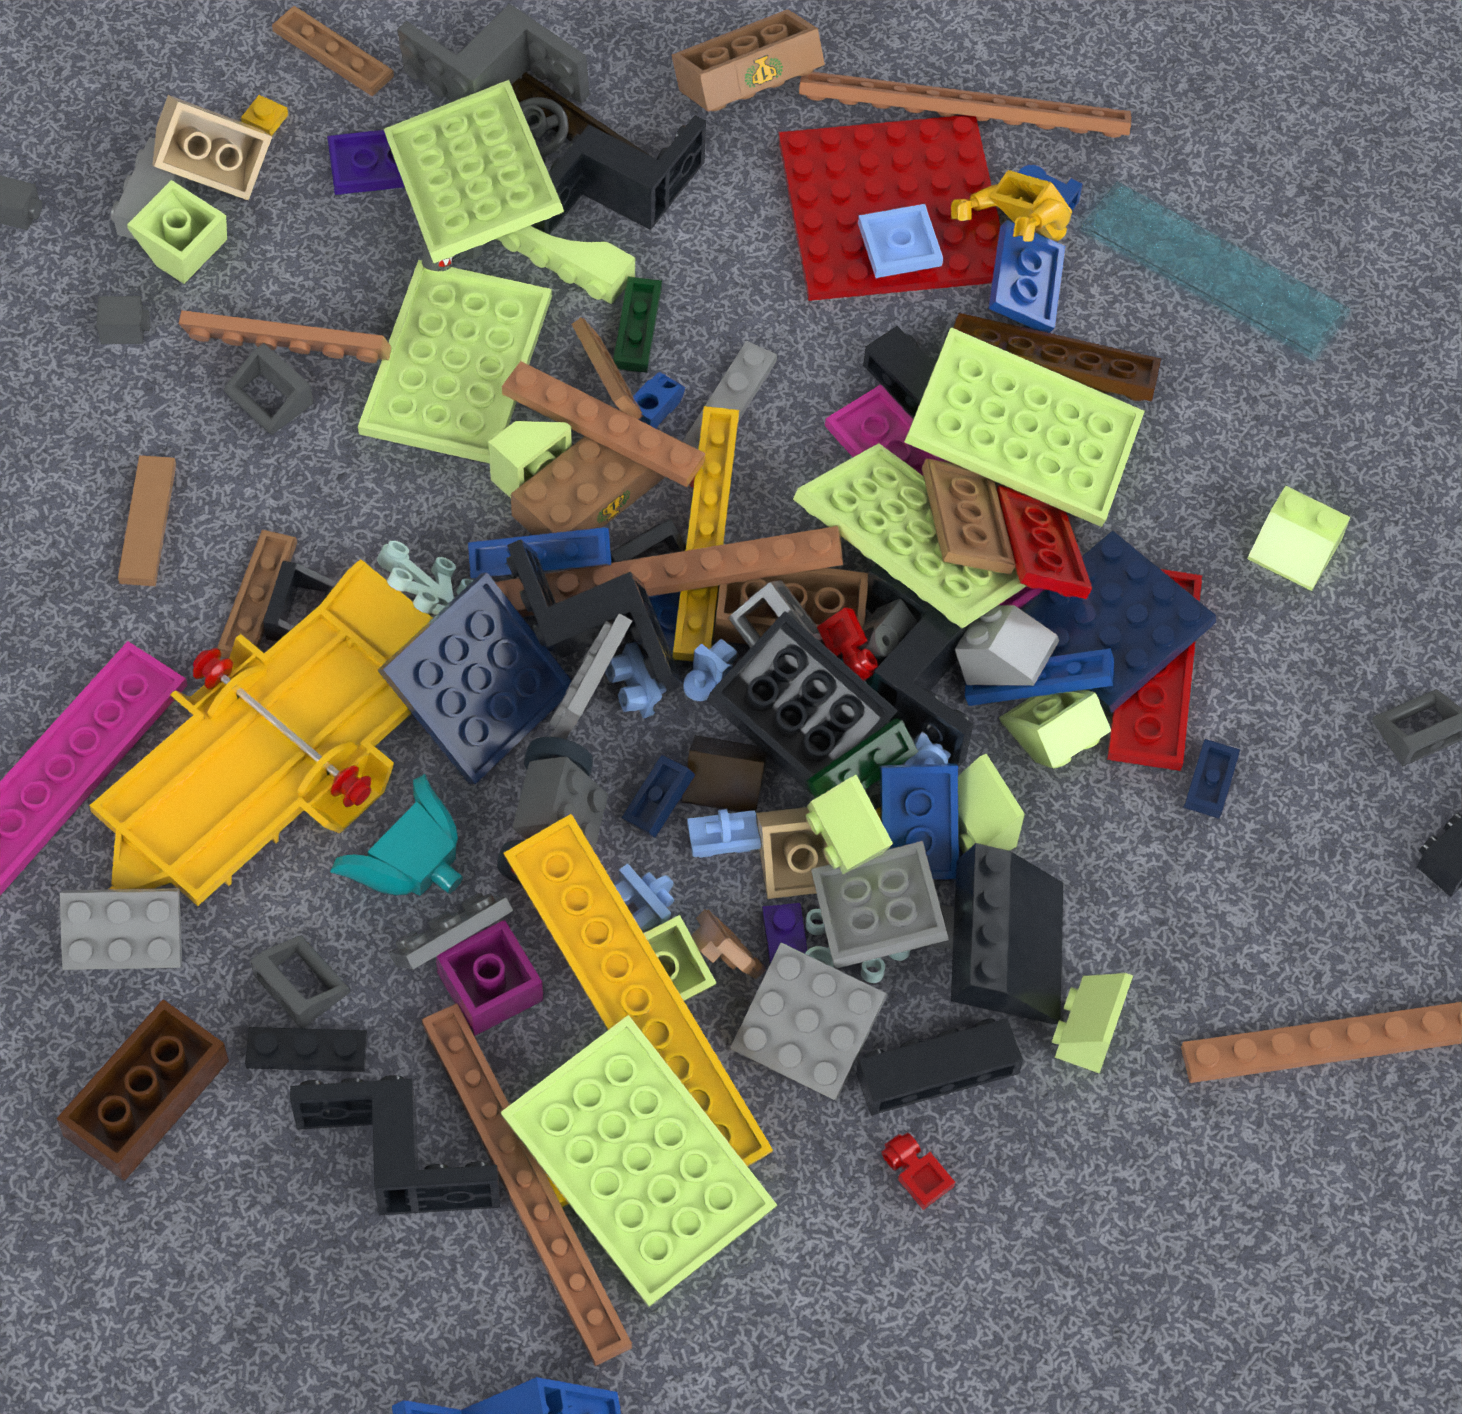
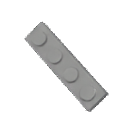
M746 341L705 406L739 410V422L775 365L777 354ZM703 409L682 441L696 449H699Z

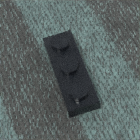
M249 1027L245 1058L246 1069L365 1072L367 1030Z

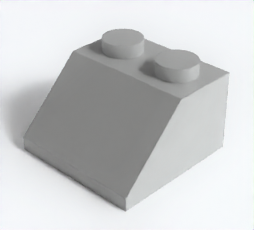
M997 605L970 623L955 651L966 685L1034 686L1057 646L1059 639L1055 633L1015 605Z

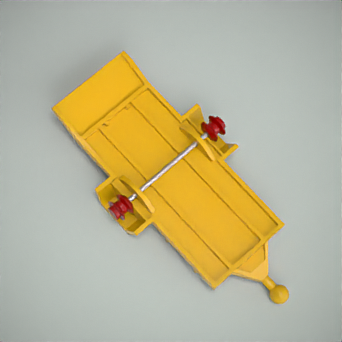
M360 559L347 570L315 610L265 653L242 634L235 638L229 658L220 660L221 651L218 648L202 651L193 662V677L195 679L206 677L204 685L192 696H187L176 690L170 694L193 716L89 805L91 813L115 833L112 886L109 889H154L172 883L176 888H180V891L194 904L199 906L223 883L230 886L232 884V875L271 840L275 844L279 842V833L304 810L327 829L339 834L384 793L392 772L394 762L375 746L411 714V711L378 672V669L433 617L416 609L411 599L401 591L392 588L384 577Z

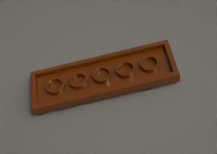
M958 313L954 329L1102 393L1112 392L1125 395L1133 401H1152L1161 358L963 313Z

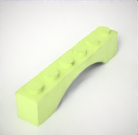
M531 225L496 238L508 250L524 254L536 266L540 268L546 267L554 271L564 282L569 284L575 283L584 288L594 299H603L610 304L626 288L628 276L635 277V257L608 242L570 241L551 236Z

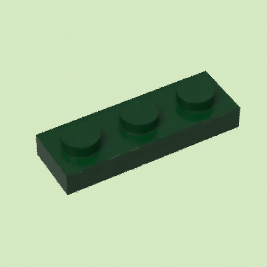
M628 276L613 357L614 363L620 370L648 373L662 291L661 280Z
M894 719L810 777L806 782L815 799L854 775H857L865 790L880 779V766L901 765L918 753V750L903 721Z

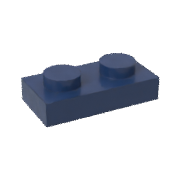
M1204 739L1183 808L1220 819L1240 749Z
M661 755L621 818L633 827L656 838L695 774L689 768Z

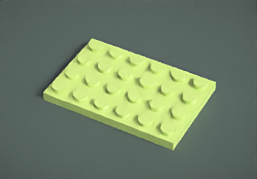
M509 80L384 129L433 263L453 257L458 253L483 245L491 240L564 212Z
M418 260L388 342L392 347L389 360L381 361L358 425L359 434L490 464L488 442L495 432L502 428L506 429L509 426L517 402L502 394V385L520 361L528 365L530 364L552 298V289L453 267L446 271H431L423 267L422 261Z
M950 328L904 442L1102 527L1107 519L1145 411L954 328Z
M880 443L799 487L793 498L810 515L817 517L828 527L838 526L840 536L859 549L865 557L872 559L889 572L894 579L901 581L914 591L920 599L931 604L943 613L949 621L961 628L966 627L1026 587V585L1020 583L1016 568H1014L1010 575L943 562L924 476Z
M629 1015L501 1112V1116L648 1307L657 1302L777 1207L772 1197Z

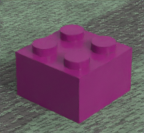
M505 920L459 942L436 956L437 973L454 1003L458 1004L474 1036L543 1001L542 980Z

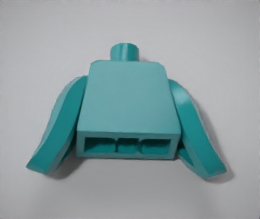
M426 774L413 780L415 803L369 849L368 856L353 854L337 857L330 870L331 873L350 878L373 890L394 896L408 895L411 892L421 896L433 883L448 894L456 890L463 880V876L450 866L456 859L457 827L447 808L431 788Z

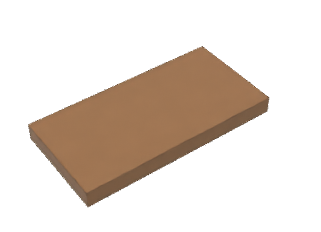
M926 459L922 466V472L943 562L1011 575L1016 564L995 482L959 465Z

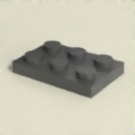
M482 893L475 894L461 903L464 909L453 915L445 912L429 922L431 928L418 935L416 931L406 934L395 942L397 948L388 953L396 966L414 970L514 910L507 897L493 896L492 894L483 896Z

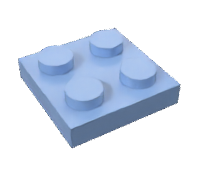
M925 204L859 216L858 226L876 278L942 266L943 256Z

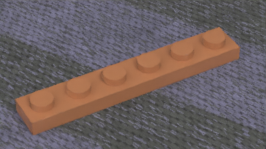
M181 310L179 325L189 334V337L202 342H207L210 338L222 339L224 343L234 346H242L243 342L255 343L259 347L265 343L271 350H276L277 346L287 347L290 351L298 354H309L311 350L323 352L325 356L341 359L344 355L356 356L358 360L368 363H376L378 359L389 360L392 348L382 335Z
M522 361L519 362L502 385L503 395L556 422L568 423L572 430L685 487L690 484L705 462L704 452Z

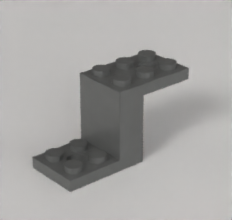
M510 3L457 55L408 21H405L397 29L405 72L415 80L420 79L426 83L437 96H445L452 102L507 80L512 84L519 77L521 79L522 75L530 70L539 79H546L555 85L564 96L572 97L580 103L590 95L586 55Z

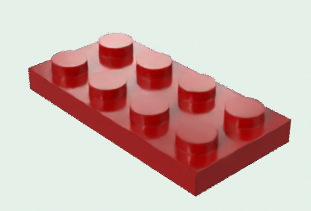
M998 486L997 494L1020 583L1032 589L1042 588L1054 591L1065 597L1075 596L1087 599L1092 590V585L1067 513L1017 490Z

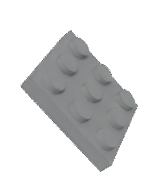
M618 614L613 624L607 621L604 623L549 722L550 725L555 727L550 737L567 739L585 710L632 620Z
M923 841L889 849L884 854L845 874H842L839 867L834 869L831 864L811 869L835 969L949 940Z
M780 943L730 1049L837 1101L888 994L788 945Z

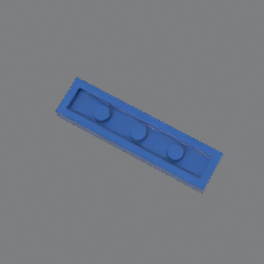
M604 527L468 542L471 579H476L481 573H488L491 578L513 576L506 560L507 557L511 556L507 545L520 539L537 553L544 572L611 565L609 528Z
M1111 648L1049 657L1034 686L965 685V699L968 706L1113 686L1114 657Z

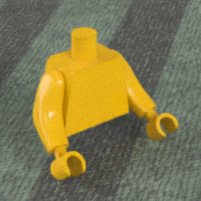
M1007 170L998 184L972 194L970 199H955L951 204V218H958L961 221L972 219L971 208L979 211L998 206L1015 223L1013 237L1023 236V241L1026 242L1033 241L1034 233L1055 242L1059 241L1067 232L1066 226L1072 214V210L1052 182Z

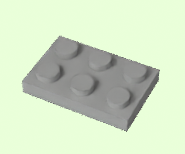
M180 888L62 890L60 892L62 970L180 968L182 966Z

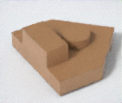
M704 909L696 917L701 926L691 937L699 951L712 963L720 957L733 970L738 967L742 972L755 979L766 971L763 963L757 957L752 958V953L741 943V940L709 909Z

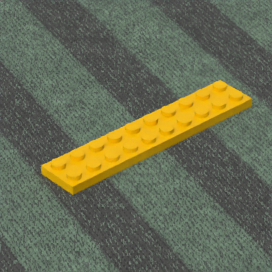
M570 814L504 852L505 858L607 1030L629 1015L747 1167L772 1153L771 1145L573 815Z

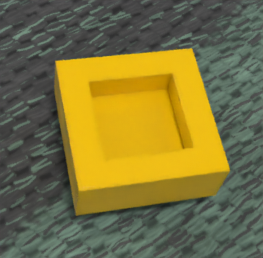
M258 95L242 115L241 121L259 128L272 136L288 116V109L279 103Z

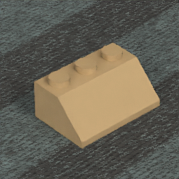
M168 95L156 127L153 166L249 201L272 136L259 128Z
M807 807L756 813L758 833L761 841V849L759 851L767 899L817 894L811 869L830 865L824 852V848L828 847L821 833L816 835L811 829L806 818V814L810 813Z

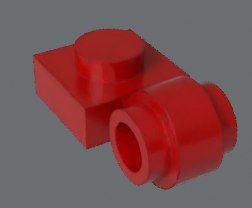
M845 607L817 626L826 648L839 659L843 658L844 664L863 681L874 674V669L878 667L875 656L868 649H863L862 651L858 649L859 646L868 640L853 609Z
M905 1133L903 1136L897 1134L885 1143V1149L881 1151V1154L894 1171L900 1167L901 1169L906 1168L905 1171L899 1174L898 1180L922 1210H924L954 1188L955 1181L931 1152L918 1159L917 1154L921 1152V1148L912 1135L909 1133Z

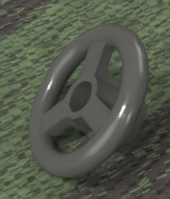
M543 97L529 98L519 102L536 145L538 144L539 137L546 130L559 126L555 138L547 145L538 148L541 157L555 152L563 144L568 133V118L563 108L553 100ZM541 108L548 109L555 115L546 118Z

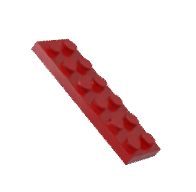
M1160 569L1200 601L1202 575ZM1196 641L1112 712L1107 760L1181 771L1184 761Z

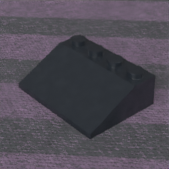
M786 611L782 613L717 684L707 699L708 703L812 795L813 793L806 780L884 727L897 712L892 705Z
M975 843L956 861L951 1002L1049 1024H1058L1061 1013L1064 886L1062 881L1011 851Z

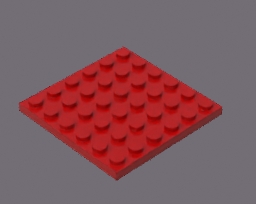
M961 115L779 132L778 141L808 301L992 283L1001 226L997 207L993 206L979 211L971 208V220L961 221L958 218H951V204L953 200L970 199L972 194L992 186L976 116ZM925 204L943 256L942 266L876 278L858 226L859 216Z

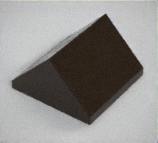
M695 735L689 750L687 768L695 776L682 796V803L727 809L734 812L755 810L756 813L767 754L756 745Z

